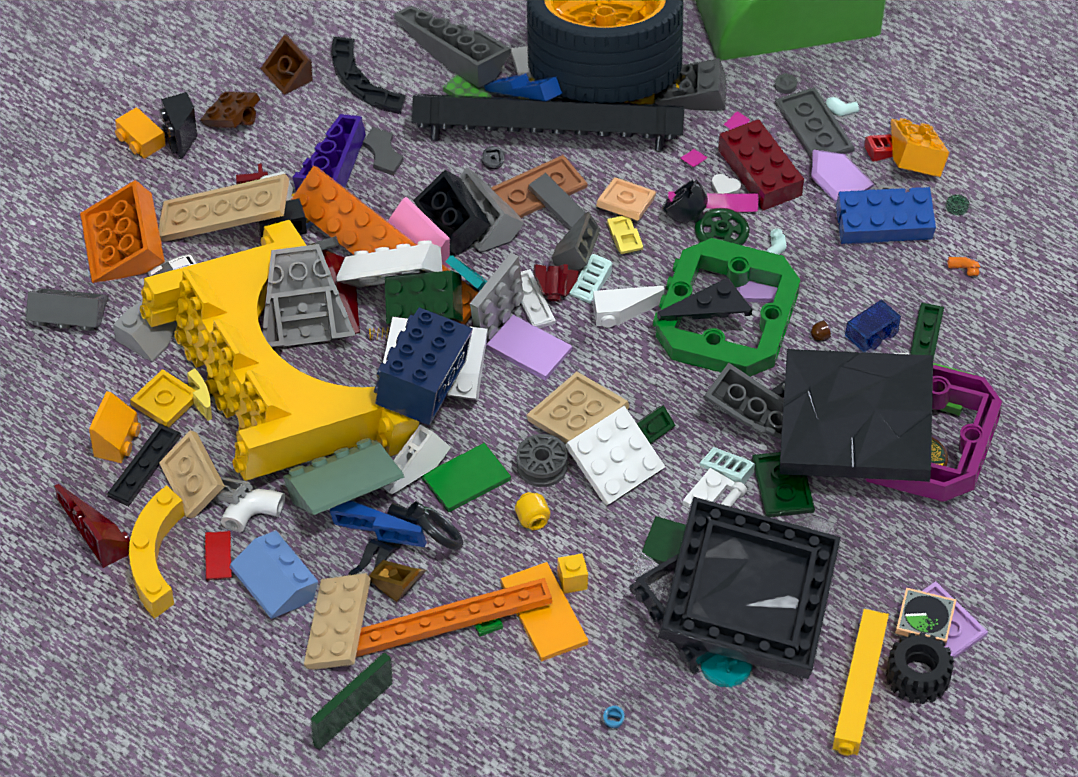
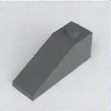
M589 211L584 213L556 245L552 255L555 266L567 264L569 270H578L587 266L601 230Z

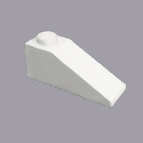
M664 286L593 291V309L596 326L609 328L619 325L660 305L661 297L664 294Z
M419 425L393 460L403 472L405 478L385 485L382 488L394 494L436 468L451 447L434 432Z

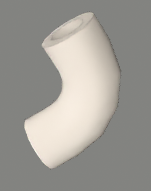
M265 489L245 492L247 495L244 498L238 497L240 500L238 504H229L222 516L221 524L226 529L242 532L250 517L255 514L262 513L279 517L284 506L285 494Z

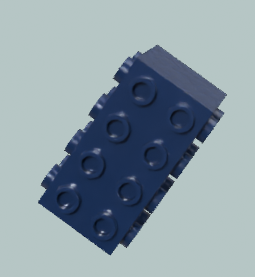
M419 307L414 316H409L405 326L406 330L400 331L396 340L397 345L389 349L386 363H381L378 368L377 377L380 378L374 389V393L377 394L375 404L430 426L467 361L473 328Z

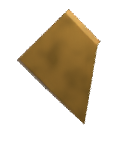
M382 560L368 576L374 585L391 599L398 602L427 570Z

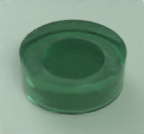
M952 195L947 199L946 209L953 215H963L969 209V200L962 195Z

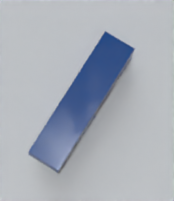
M526 73L499 78L484 85L485 90L489 92L540 101H548L562 94L556 77L529 81Z
M350 500L330 508L334 525L373 531L376 533L379 541L419 547L426 546L427 542L423 529L418 525Z

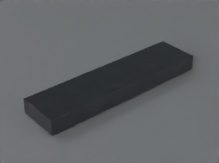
M159 424L107 493L108 498L129 507L159 467V462L180 439L181 433Z

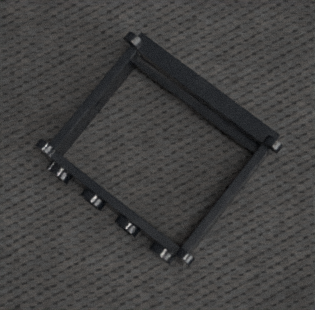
M678 554L637 577L635 583L629 586L630 592L635 595L637 601L643 603L648 609L650 618L660 626L665 607L649 588V585L674 571ZM673 642L678 649L679 656L683 661L688 662L689 669L693 674L700 671L697 668L698 665L716 655L702 649L697 651L694 647Z

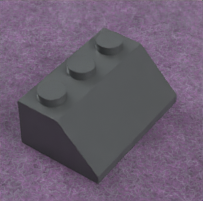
M38 288L28 292L26 320L33 321V325L47 326L48 323H57L56 327L71 328V325L80 326V330L94 331V327H98L102 323L109 295Z

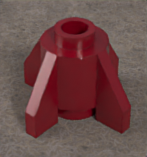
M567 264L548 266L547 270L544 265H534L533 275L542 295L546 296L548 301H561V298L567 296L578 280V271L569 270Z

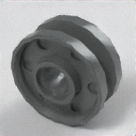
M536 434L523 440L517 448V471L520 478L527 484L535 487H549L560 482L567 473L568 450L565 444L557 437L549 434Z

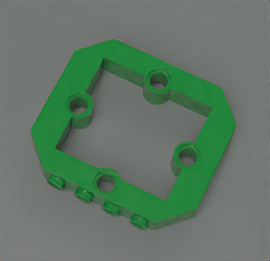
M714 238L684 249L680 259L676 258L674 261L673 272L675 273L673 277L669 276L666 285L667 295L663 294L660 300L659 308L661 310L692 295L699 269L727 275L735 287H741L749 281L777 287L778 289L773 303H767L761 308L759 328L763 334L757 349L725 341L724 333L717 328L707 329L702 335L678 329L682 317H677V321H659L656 313L653 320V327H656V338L671 360L717 372H722L726 365L730 363L749 377L775 367L800 289V278L786 258L782 255Z

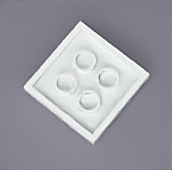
M625 406L565 444L606 506L665 467Z

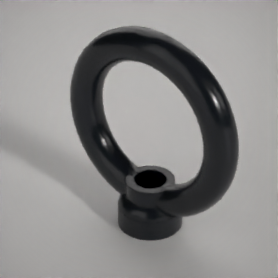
M418 501L410 505L405 515L408 520L417 522L432 539L450 550H460L463 547L461 534L443 515L430 507L423 506ZM427 518L441 526L451 539L437 530Z

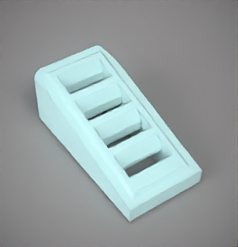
M592 254L587 266L583 268L577 282L570 291V295L591 304L593 301V291H599L612 273V262ZM582 287V288H584V289H586V290H589V291H591V292L588 293V292H585V291H583V290H581V289H579V288Z
M715 447L700 462V465L707 470L712 468L732 481H738L743 484L752 476L755 468L753 462ZM715 455L719 457L714 463L710 462ZM723 460H725V464L723 466H720L719 464Z

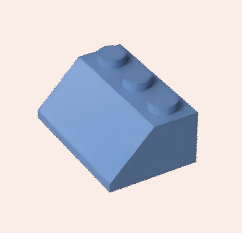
M277 531L255 538L230 564L231 570L271 619L314 600L318 580Z

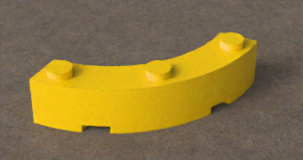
M167 485L156 493L141 511L132 530L129 546L130 566L135 589L140 601L154 619L174 605L172 588L166 583L157 566L159 548L171 528L185 516L183 500Z

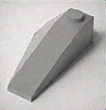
M466 167L460 178L491 223V226L473 244L479 251L483 252L512 241L520 231L524 221L470 168Z
M141 301L129 308L113 324L115 340L153 362L169 346L170 339L177 329V321L151 327L148 321L141 316Z

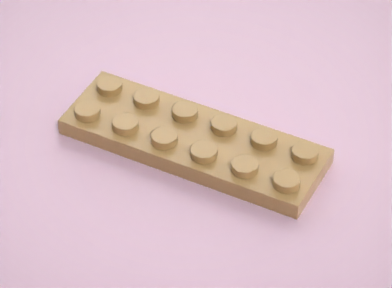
M286 174L166 200L163 202L159 223L161 242L284 216L289 178Z

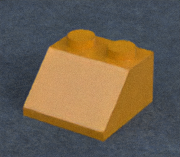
M106 391L89 428L94 457L122 463L124 457L129 456L131 453L133 437H138L141 424L138 423L137 412L112 392Z

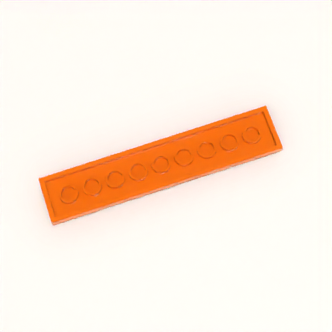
M316 166L312 167L291 199L299 198L306 218L330 237L336 236L338 243L353 255L356 251L372 253L375 252L376 248L387 247L389 250L396 249V245L399 244L418 245ZM442 264V271H451ZM463 279V322L458 323L465 325L471 316L470 303L479 292Z

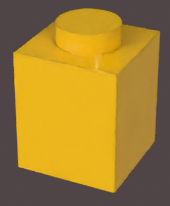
M583 554L559 557L557 575L563 593L588 590V571Z

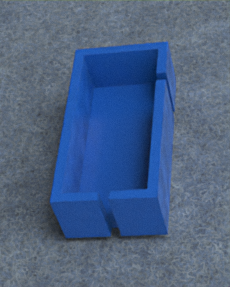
M930 187L909 188V192H906L905 188L839 191L836 213L841 244L933 239L936 223Z

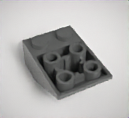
M720 58L682 65L676 80L667 88L655 94L654 103L657 105L684 106V109L713 111L726 108L727 76Z

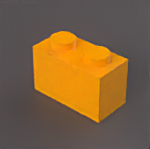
M137 107L115 120V134L121 142L125 141L129 144L130 150L135 155L139 154L145 159L166 146L164 132Z

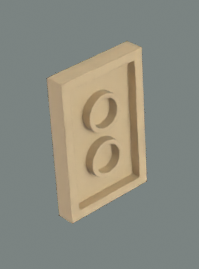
M190 430L159 462L173 491L183 500L184 513L188 518L196 517L225 487L197 432Z

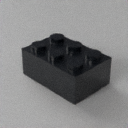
M444 170L413 200L417 208L450 238V252L456 255L462 254L491 226V223L462 179L447 170Z

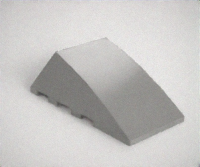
M319 244L271 250L262 333L272 348L332 341L356 336Z

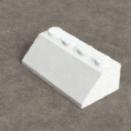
M419 241L416 246L399 244L396 245V249L391 250L387 247L376 248L375 252L372 253L356 251L354 256L345 257L337 275V282L359 288L385 284V277L440 272L442 271L441 247L432 244V241Z

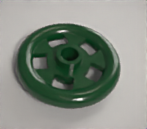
M714 208L704 212V217L695 223V235L700 243L716 237L724 239L723 241L743 245L749 237L748 222L741 214L731 209ZM721 217L722 220L713 221L712 218ZM734 220L737 225L733 226L729 221ZM704 227H711V232H704ZM733 232L739 234L736 239L731 238Z

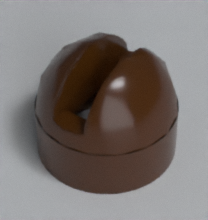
M822 320L812 326L811 335L815 340L822 341L830 338L831 332L827 323Z

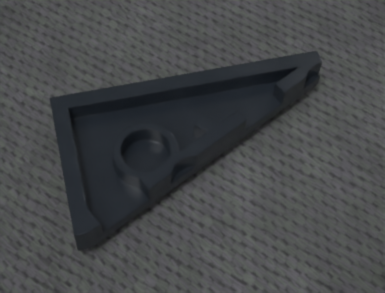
M727 277L658 311L657 318L659 321H677V317L692 316V320L711 319L713 317L727 318L729 314L744 313V316L752 315V308Z

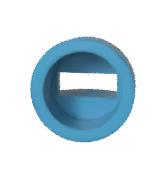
M618 706L608 707L603 714L604 722L610 728L620 727L625 719L623 710ZM608 716H609V717H613V718L620 719V721L617 722V721L609 720V719H607V718H608Z

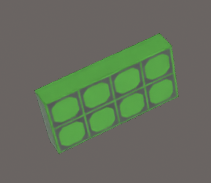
M458 74L443 86V92L448 95L491 97L489 93L473 85Z

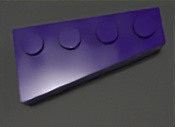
M346 114L338 116L325 133V139L321 143L318 142L315 146L313 155L310 158H306L300 172H296L293 175L292 179L296 191L313 166L320 168L341 186L346 187L366 136L362 116Z

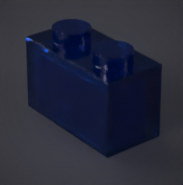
M881 299L847 322L845 336L863 352L869 349L874 350L880 346L884 339L887 337L893 338L899 332L901 316Z

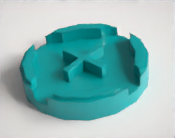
M716 654L701 663V670L705 678L712 684L720 687H735L741 685L749 678L752 664Z

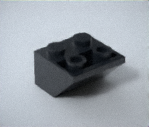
M187 92L161 99L162 109H159L161 120L164 122L161 125V129L164 132L165 138L169 137L170 139L168 144L171 152H176L179 159L184 158L198 137L195 110Z

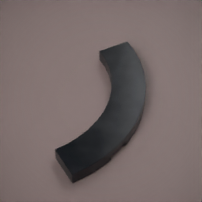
M334 36L332 41V61L335 72L342 84L354 96L368 105L401 115L406 95L391 92L371 84L369 79L356 65L354 58L355 39Z

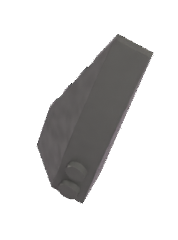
M408 6L394 13V18L422 48L448 69L478 88L497 78L511 54L510 47L478 29L475 31L468 30L467 25L461 23L458 26L451 24L450 19L444 17L434 18L433 13Z
M728 363L703 398L742 424L781 439L784 399Z

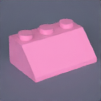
M407 197L402 199L388 222L416 244L419 241H432V244L440 246L442 264L449 268L450 265L445 261L450 256V238Z

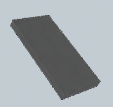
M815 87L775 99L776 106L812 161L813 150L840 154L855 151L854 145Z

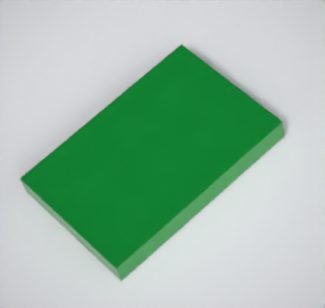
M483 443L424 474L422 479L449 513L511 481V475L488 446Z

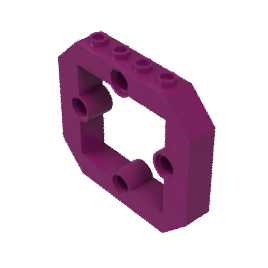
M933 365L932 409H943L950 402L978 411L974 423L966 424L960 430L959 451L962 456L957 469L931 463L930 482L885 479L865 480L870 483L942 502L974 490L1000 419L1002 400L985 377Z

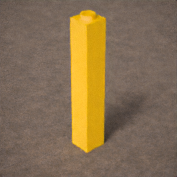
M868 609L863 610L832 748L845 756L859 754L889 614Z

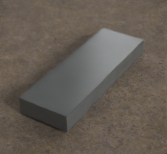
M547 173L541 175L528 186V189L569 230L586 213Z

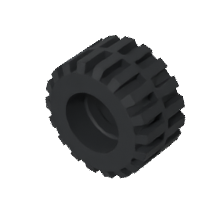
M910 633L908 638L905 636L899 638V642H895L892 650H890L886 668V681L888 685L892 684V692L896 693L899 691V698L903 700L905 696L909 697V702L913 704L915 699L919 700L920 704H925L926 699H929L930 703L936 701L937 696L941 698L949 688L954 668V657L951 656L952 651L949 647L945 648V642L942 640L937 641L934 635L927 637L925 633H920L919 636H916L915 633ZM913 662L923 663L929 666L932 671L919 673L912 670L908 664Z

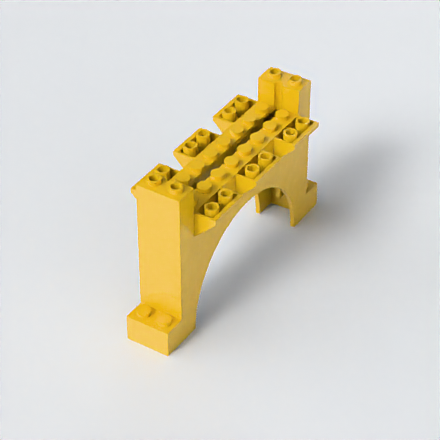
M290 220L265 226L263 237L261 238L262 246L144 278V287L141 289L142 305H140L142 318L146 319L151 327L177 321V330L174 332L175 340L178 344H182L187 360L192 361L196 368L204 364L207 367L208 374L205 384L209 394H212L215 398L217 409L223 411L226 418L235 414L238 418L239 427L236 432V451L232 462L235 471L241 474L244 481L333 454L341 448L347 447L349 449L355 447L358 441L367 438L379 442L386 452L393 456L399 454L418 428L419 421L376 405L377 394L374 393L375 387L342 386L313 378L288 364L266 341L258 319L265 310L271 250L307 246Z

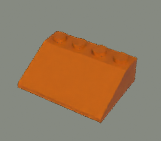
M136 180L80 213L92 283L144 274L165 262L152 193Z

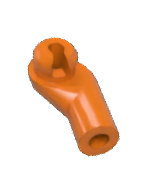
M948 257V268L967 269L968 276L979 275V268L981 267L977 261L967 257Z

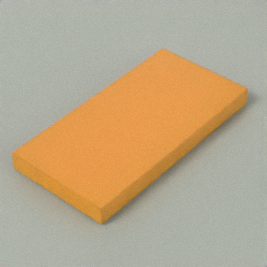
M547 562L501 578V585L504 589L545 578L552 596V604L516 613L541 662L588 645V638Z

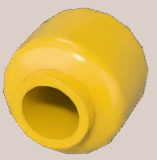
M527 492L521 495L515 504V512L523 527L538 530L547 524L551 512L543 495Z

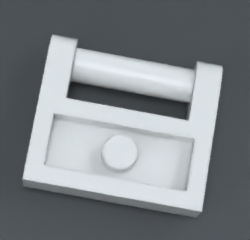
M710 468L683 499V505L690 508L693 496L716 502L722 493L728 489L731 492L721 504L731 507L739 497L744 496L747 488L743 483L734 482Z

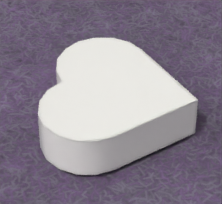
M717 174L712 178V188L715 193L738 194L740 192L741 183L739 180L728 178L724 174Z

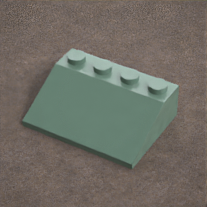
M370 438L358 441L356 443L357 446L353 448L338 449L331 457L316 458L312 461L311 465L304 468L303 466L294 467L289 470V474L283 476L292 503L312 515L405 477L383 446Z

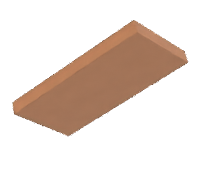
M562 155L495 185L491 189L522 218L546 207L528 189L529 184L544 173H547L569 196L587 188L588 183L568 159Z

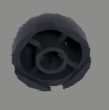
M697 179L695 181L690 180L674 192L676 195L672 201L668 198L662 206V210L673 221L689 223L693 220L696 223L705 215L703 211L707 207V192Z

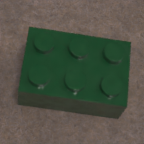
M451 270L385 277L386 324L391 325L392 317L408 319L410 315L414 316L419 307L453 321L463 322L461 275Z

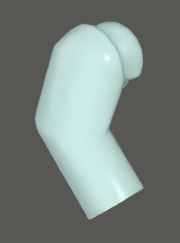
M829 97L825 102L831 112L837 116L859 112L857 102L845 104L836 97Z
M773 229L770 232L772 246L766 252L779 255L787 247L786 238L781 229Z

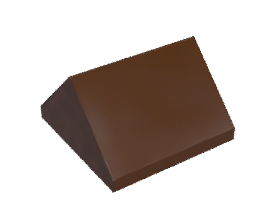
M284 34L260 69L286 95L312 82L313 73L311 59L287 34Z

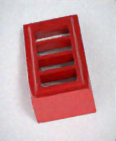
M892 134L865 137L864 147L872 162L893 157Z

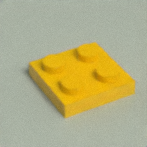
M162 369L130 399L131 406L159 424L170 427L194 404L193 392L196 390Z

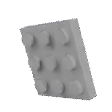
M511 252L470 303L473 327L488 329L487 340H491L494 337L497 328L502 322L505 323L508 320L513 308L520 305L524 298L519 256Z

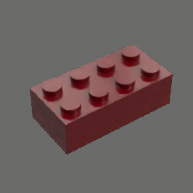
M759 119L720 133L718 151L750 194H758V205L762 211L802 196L804 178Z

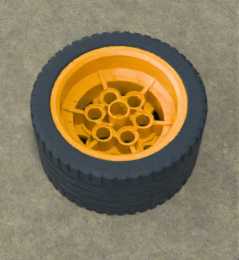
M527 0L529 72L534 80L556 77L562 92L560 96L574 101L578 100L579 102H596L598 104L625 103V101L631 102L635 101V99L640 100L657 94L660 90H664L667 86L671 85L682 69L684 0Z

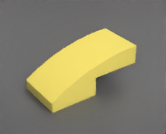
M619 216L607 219L608 228L620 254L643 250L637 228L634 229L631 218Z
M194 368L187 373L189 386L196 390L193 392L194 406L209 421L212 419L209 391L203 378Z

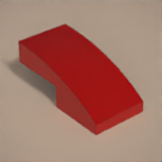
M231 531L205 532L206 579H231Z

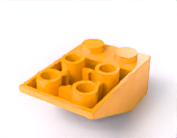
M904 118L899 120L891 119L893 160L897 166L941 177L949 151L933 127L925 123L920 125L912 124L910 120Z

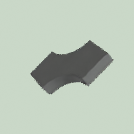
M372 127L363 141V147L369 149L375 156L373 169L394 176L403 162V156L398 154L391 146L392 133Z
M335 236L309 245L319 244L321 250L337 246L339 243Z

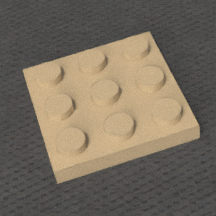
M575 372L527 414V419L530 423L557 437L566 444L621 407L625 406L626 409L630 407L626 399L579 372Z

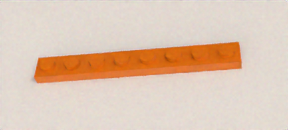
M545 578L362 627L356 657L552 604V596Z

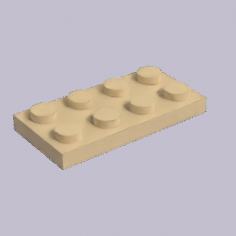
M367 573L321 579L304 660V666L307 669L315 670L354 665L371 580Z

